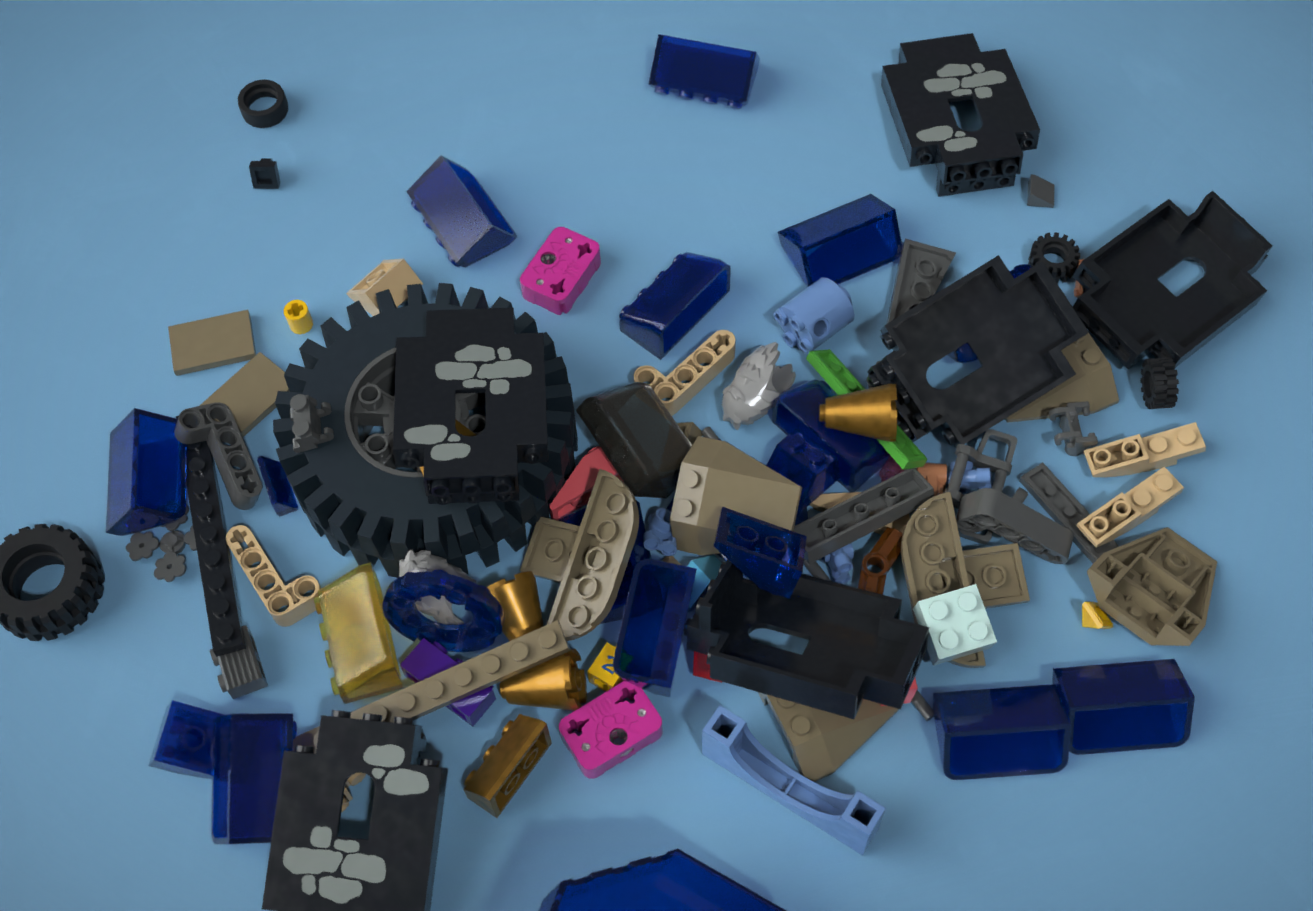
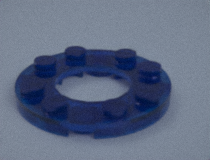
M440 569L433 570L432 572H407L404 576L395 579L388 586L382 604L385 618L400 634L414 642L417 638L420 641L425 638L431 644L436 641L448 652H472L494 644L495 638L499 634L501 635L505 620L502 606L487 587L477 585L474 582L451 575ZM430 595L436 599H441V596H445L446 600L452 604L465 605V610L472 612L473 619L461 625L437 623L421 614L415 602L421 601L422 597Z

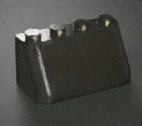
M633 382L589 397L583 401L576 409L577 413L633 495L636 497L667 499L676 490L681 462L692 447V444L652 387L647 383Z

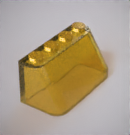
M372 562L359 565L319 589L318 597H314L316 611L318 615L322 614L324 623L319 624L323 641L328 640L329 650H325L326 661L329 668L333 667L335 677L330 678L334 695L340 694L344 704L404 688L380 581Z

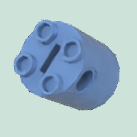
M822 277L780 307L773 315L784 331L782 336L785 343L791 348L796 346L805 354H808L854 320L855 314L848 291L843 286L837 285L834 281Z

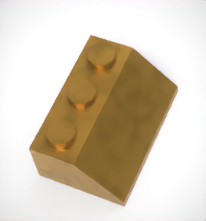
M519 714L514 721L510 720L505 725L501 733L503 737L496 746L491 745L483 756L484 762L477 771L473 770L464 782L465 787L463 790L469 800L494 817H499L552 744L547 723L542 720Z

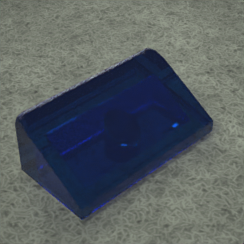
M257 457L268 496L276 514L280 517L297 511L298 505L281 463L267 457Z

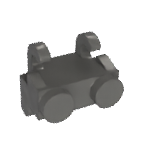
M295 395L290 401V417L294 421L292 431L295 434V438L292 439L294 452L300 453L318 448L317 444L332 440L334 438L333 429L325 427L324 434H322L320 417L327 416L332 412L331 404L322 402V409H316V399L309 395Z
M1088 401L1067 403L1066 407L1054 408L1048 413L1051 421L1056 420V416L1059 415V426L1063 433L1055 435L1054 442L1056 445H1061V441L1064 440L1065 452L1070 456H1078L1080 453H1084L1083 450H1086L1087 447L1095 446L1098 443L1095 433H1089L1088 437H1082L1078 414L1083 412V416L1090 415Z

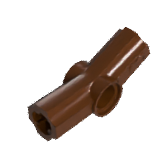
M886 528L870 553L863 558L858 589L883 595L886 575L901 554L902 532L896 528ZM876 565L881 569V572L872 573L867 567Z

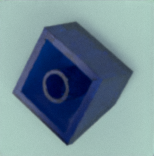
M799 428L794 429L776 445L766 465L802 487L798 512L800 513L841 478L838 457Z

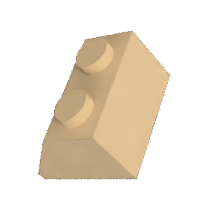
M405 259L383 260L346 294L354 302L359 300L363 308L372 316L380 314L376 293L389 289L398 308L402 302L408 301L407 285L420 283L422 285L423 283Z

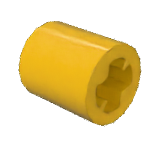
M302 300L288 302L284 307V315L291 331L295 334L309 332L313 326V319L306 303Z

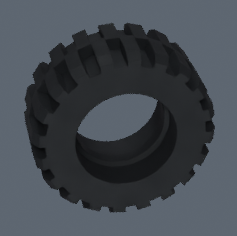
M36 524L33 529L27 526L19 529V533L14 536L12 534L4 538L5 542L0 545V624L7 631L21 639L27 637L30 641H41L42 637L49 641L57 639V634L63 633L67 635L73 632L72 628L78 623L80 626L87 621L86 615L89 612L94 613L98 606L95 602L96 599H101L103 588L100 585L104 583V574L100 570L102 566L83 539L79 538L72 530L64 529L62 526L55 524L51 525L50 528L46 524ZM47 565H64L62 580L51 593L37 600H20L23 584L33 572Z

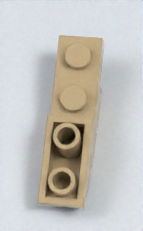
M1194 422L1141 438L1140 434L1083 451L1092 477H1116L1176 465L1178 459L1205 452L1206 445L1197 423Z
M1164 466L1124 494L1122 492L1077 523L1076 526L1095 547H1099L1125 534L1156 514L1161 506L1180 494L1184 487Z

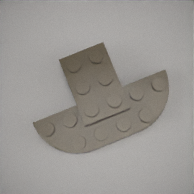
M599 469L581 525L577 526L541 517L536 522L520 569L521 572L532 571L535 577L561 583L547 625L558 620L567 641L580 638L594 630L610 612L616 600L638 533L639 512L633 493L622 480Z
M951 492L942 493L928 499L913 513L902 535L901 557L915 624H918L913 608L918 601L974 584L977 585L985 609L1028 603L1030 601L1018 543L962 551ZM983 651L947 661L967 668H983L986 666Z

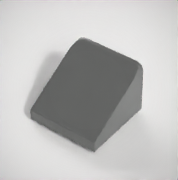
M1031 174L1028 182L1027 206L1054 208V184Z

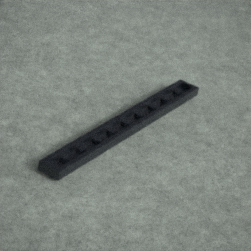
M185 425V426H187V427H189V428H194V427L191 426V425ZM207 441L193 444L180 442L212 648L216 657L246 649L229 546L226 542V529L214 459Z

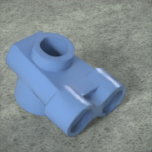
M955 461L950 463V471H947V487L949 486ZM967 461L959 492L966 494L971 492V489L992 488L990 468H977L973 470V463Z
M659 508L656 512H652L649 515L648 529L643 535L645 549L650 551L660 550L665 556L676 554L677 541L672 536L670 510Z
M852 543L820 558L823 563L828 562L835 583L846 584L851 577L848 572L853 568L851 560L854 557Z

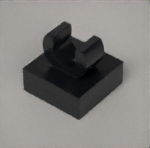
M261 158L260 161L250 162L249 170L253 188L279 189L280 177L276 161H273L272 158Z

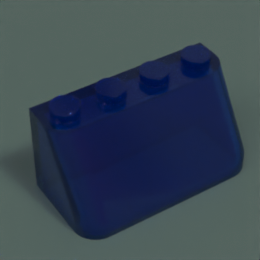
M658 34L648 84L655 88L654 92L658 94L669 95L670 91L679 93L678 97L693 100V96L702 97L703 102L717 104L718 101L727 102L729 107L741 109L742 105L748 104L760 58L757 52Z
M442 155L406 191L412 199L411 205L423 215L424 224L434 231L437 236L435 238L437 243L449 253L448 259L457 267L462 266L466 268L509 246L517 238L512 227L476 177L465 167Z
M872 194L778 231L783 250L807 287L822 277L834 281L837 285L895 261L901 255L903 248L896 210Z
M685 252L678 254L666 271H661L648 288L640 291L637 299L630 306L626 305L619 314L620 331L661 360L730 291V265L721 259Z
M814 379L782 392L773 401L772 422L849 492H855L891 460V455L877 439L826 428L825 422H820V404H825V398L836 396L826 382Z
M134 408L111 431L106 533L126 536L174 523L185 514L187 444L178 441L174 435L178 419Z
M644 559L636 564L613 659L614 672L619 678L653 694L671 697L684 636V627L688 618L696 580V568L654 559Z
M1175 659L1053 668L1052 684L1062 735L1069 752L1076 755L1170 748L1180 746L1189 739L1195 696Z
M1056 684L933 693L932 705L940 759L944 774L949 779L967 780L1050 774L1059 772L1066 767L1069 757L1071 721Z
M293 713L227 714L216 717L213 726L211 837L214 844L271 843L284 751H293V740L297 734V724L293 721Z

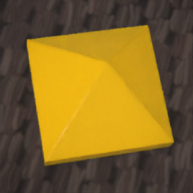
M1085 601L1082 604V627L1111 629L1114 627L1107 614L1100 609L1098 602Z

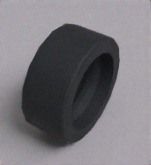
M266 79L255 80L247 84L238 95V106L242 117L246 123L253 127H272L280 123L288 112V101L284 90L274 81ZM262 97L277 99L276 103L266 110L256 111L249 108L255 100Z

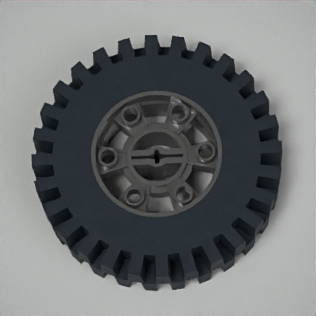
M420 283L407 285L408 306L397 308L390 290L387 289L376 293L380 314L370 317L359 300L346 307L351 325L350 330L346 331L330 317L320 325L326 348L307 338L299 348L305 367L289 363L284 377L290 392H277L275 405L281 419L273 420V433L280 448L276 449L279 461L303 512L306 513L320 537L326 535L332 548L343 557L351 550L359 566L372 570L379 558L388 576L399 578V560L405 559L409 550H412L414 554L421 550L431 551V555L445 558L447 563L461 568L466 574H468L465 555L476 551L479 552L486 568L500 562L497 542L505 539L512 549L517 552L527 544L525 523L528 522L535 527L536 522L541 517L549 519L548 502L552 503L565 484L564 478L568 479L575 469L574 451H578V437L571 385L568 381L565 363L562 356H556L554 341L547 332L543 333L548 462H538L535 464L518 463L520 500L479 502L475 504L468 502L449 503L446 505L429 504L428 496H426L424 476L420 468H412L417 472L396 470L393 453L397 337H425L427 310L483 309L489 307L484 291L470 287L462 306H460L453 284L439 283L435 303L428 304ZM499 296L491 308L513 307L511 302ZM524 312L517 319H515L514 315L515 334L538 333L535 319L528 313ZM485 393L456 394V420L476 435L482 433L485 429L486 417L480 414L469 417V410L483 404L486 405ZM297 394L309 395L316 399V409H322V402L331 404L332 412L327 416L320 417L321 431L324 434L325 427H329L334 431V438L332 440L317 444L318 448L296 453L293 450L292 439L295 438V434L292 431L294 421L290 417V401ZM373 426H383L384 434L376 433L370 435Z

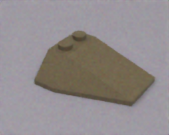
M1089 333L1061 350L1076 375L1005 419L1007 423L1049 418L1048 413L1050 410L1066 407L1067 403L1088 401L1090 414H1094L1119 402L1111 364Z
M698 436L681 462L670 516L672 536L676 538L677 550L704 556L791 545L802 487L726 441Z
M1166 527L1103 553L1088 569L1087 574L1100 609L1150 645L1190 646L1206 625L1217 561Z
M758 692L764 705H770L793 750L792 759L799 773L813 782L833 774L900 710L890 706H881L879 703L863 699L855 719H851Z

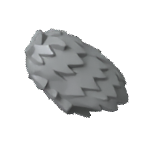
M777 342L766 346L762 345L747 356L736 371L732 383L724 388L722 392L723 421H730L736 430H739L741 424H753L754 421L765 416L768 410L782 400V397L789 391L795 381L796 374L793 372L792 364H787L781 368L775 365L780 356V352L777 350L779 345Z
M409 550L405 559L399 560L400 591L406 597L413 600L417 610L432 616L438 623L446 626L463 627L465 625L464 622L453 614L452 602L455 596L460 594L461 589H466L480 595L481 589L476 584V580L463 572L461 568L447 563L445 558L431 555V551L421 550L414 554L412 550Z

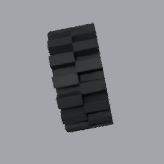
M1056 232L1053 237H1051L1050 233H1046L1044 238L1041 235L1033 243L1028 259V267L1032 268L1043 261L1056 283L1058 284L1060 279L1064 283L1076 271L1080 259V253H1078L1079 246H1074L1075 241L1073 239L1068 242V236L1065 234L1062 238ZM1049 253L1057 254L1063 258L1064 262H1050L1044 255Z
M1170 357L1145 359V362L1142 364L1143 369H1141L1142 378H1140L1145 406L1148 409L1175 407V402L1178 400L1176 394H1179V389L1177 388L1179 379L1176 378L1178 373L1175 370L1176 365L1173 359Z

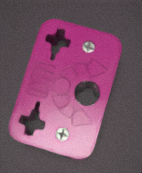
M565 227L555 228L520 277L523 298L554 314L561 315L562 312L567 314L601 265L598 242Z
M633 679L621 682L565 716L559 723L562 742L572 754L583 775L589 779L601 776L615 765L635 755L636 752L661 738L663 733L661 716L639 683ZM628 697L629 700H634V703L630 704L628 701H624V699ZM574 729H577V731L582 732V734L577 736V734L572 733V731ZM619 737L624 739L625 743L622 745L614 744V739Z

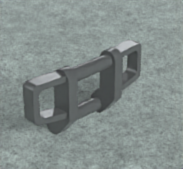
M988 429L984 433L977 450L968 445H957L955 450L957 458L948 489L944 490V493L951 492L953 507L959 509L963 496L959 490L967 461L972 462L973 466L978 468H990L991 472L995 473L992 489L1003 491L1006 477L1010 475L1012 469L1011 462L1017 445V438L1015 436ZM988 439H995L1008 445L1005 461L982 454ZM958 528L960 537L981 544H987L991 540L993 533L991 530L986 529L985 535H980Z

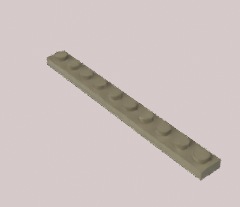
M557 620L351 712V718L362 719L363 713L382 715V722L394 723V717L413 718V720H416L571 650L562 627ZM320 726L278 744L282 762L284 751H295V745L315 747L314 753H316Z

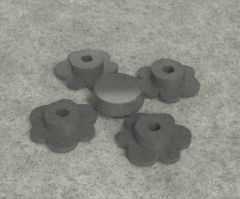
M172 501L168 506H163L158 510L159 526L166 527L170 531L161 538L160 542L157 538H154L151 532L144 534L138 532L131 536V543L126 545L129 557L133 561L150 558L153 554L152 551L160 546V549L166 554L163 559H158L155 562L157 568L154 571V576L158 580L165 579L166 582H172L175 577L184 575L186 572V567L183 565L185 558L177 554L183 551L186 544L190 546L191 550H197L193 525L190 528V532H187L185 536L179 531H174L180 524H184L187 521L186 514L189 512V507L184 503L178 504L176 501Z

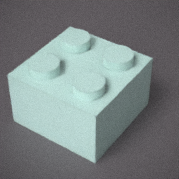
M976 584L918 601L913 608L918 625L929 627L927 650L933 666L990 649L997 643Z

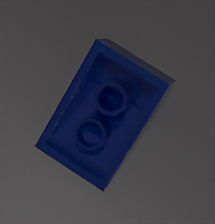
M722 507L713 546L759 588L769 591L771 594L790 599L803 571L807 536Z
M172 700L166 707L148 766L182 775L245 785L262 725Z

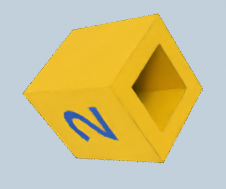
M607 642L587 671L589 682L607 692L625 681L634 668L631 653L621 645L613 646Z

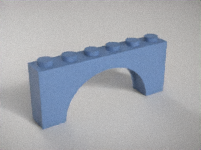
M720 705L702 730V754L863 856L879 830L885 807L858 790L854 794L839 793L823 787L794 771L757 741L748 729L745 720Z

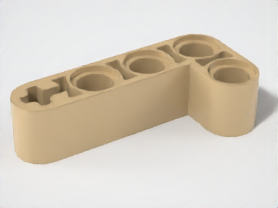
M718 330L666 377L652 366L644 365L637 368L634 372L635 394L657 414L664 417L673 416L734 360L736 347L734 334L728 330ZM702 363H707V364H709V365H707V366H702V365H700V364H702ZM687 380V381H690V382H689V383H682L681 381ZM646 381H647V382H651L650 384H642L643 382H646ZM663 398H670L671 400H669V401H663V400H661V399H663Z
M237 525L228 531L226 542L278 625L282 627L293 625L323 605L325 595L317 579L310 575L302 576L285 586L248 527ZM245 542L249 548L243 550L240 544ZM261 562L257 567L250 568L254 563ZM275 583L271 589L264 590L268 584ZM315 590L312 595L303 597L307 591ZM289 605L284 612H278L282 606Z

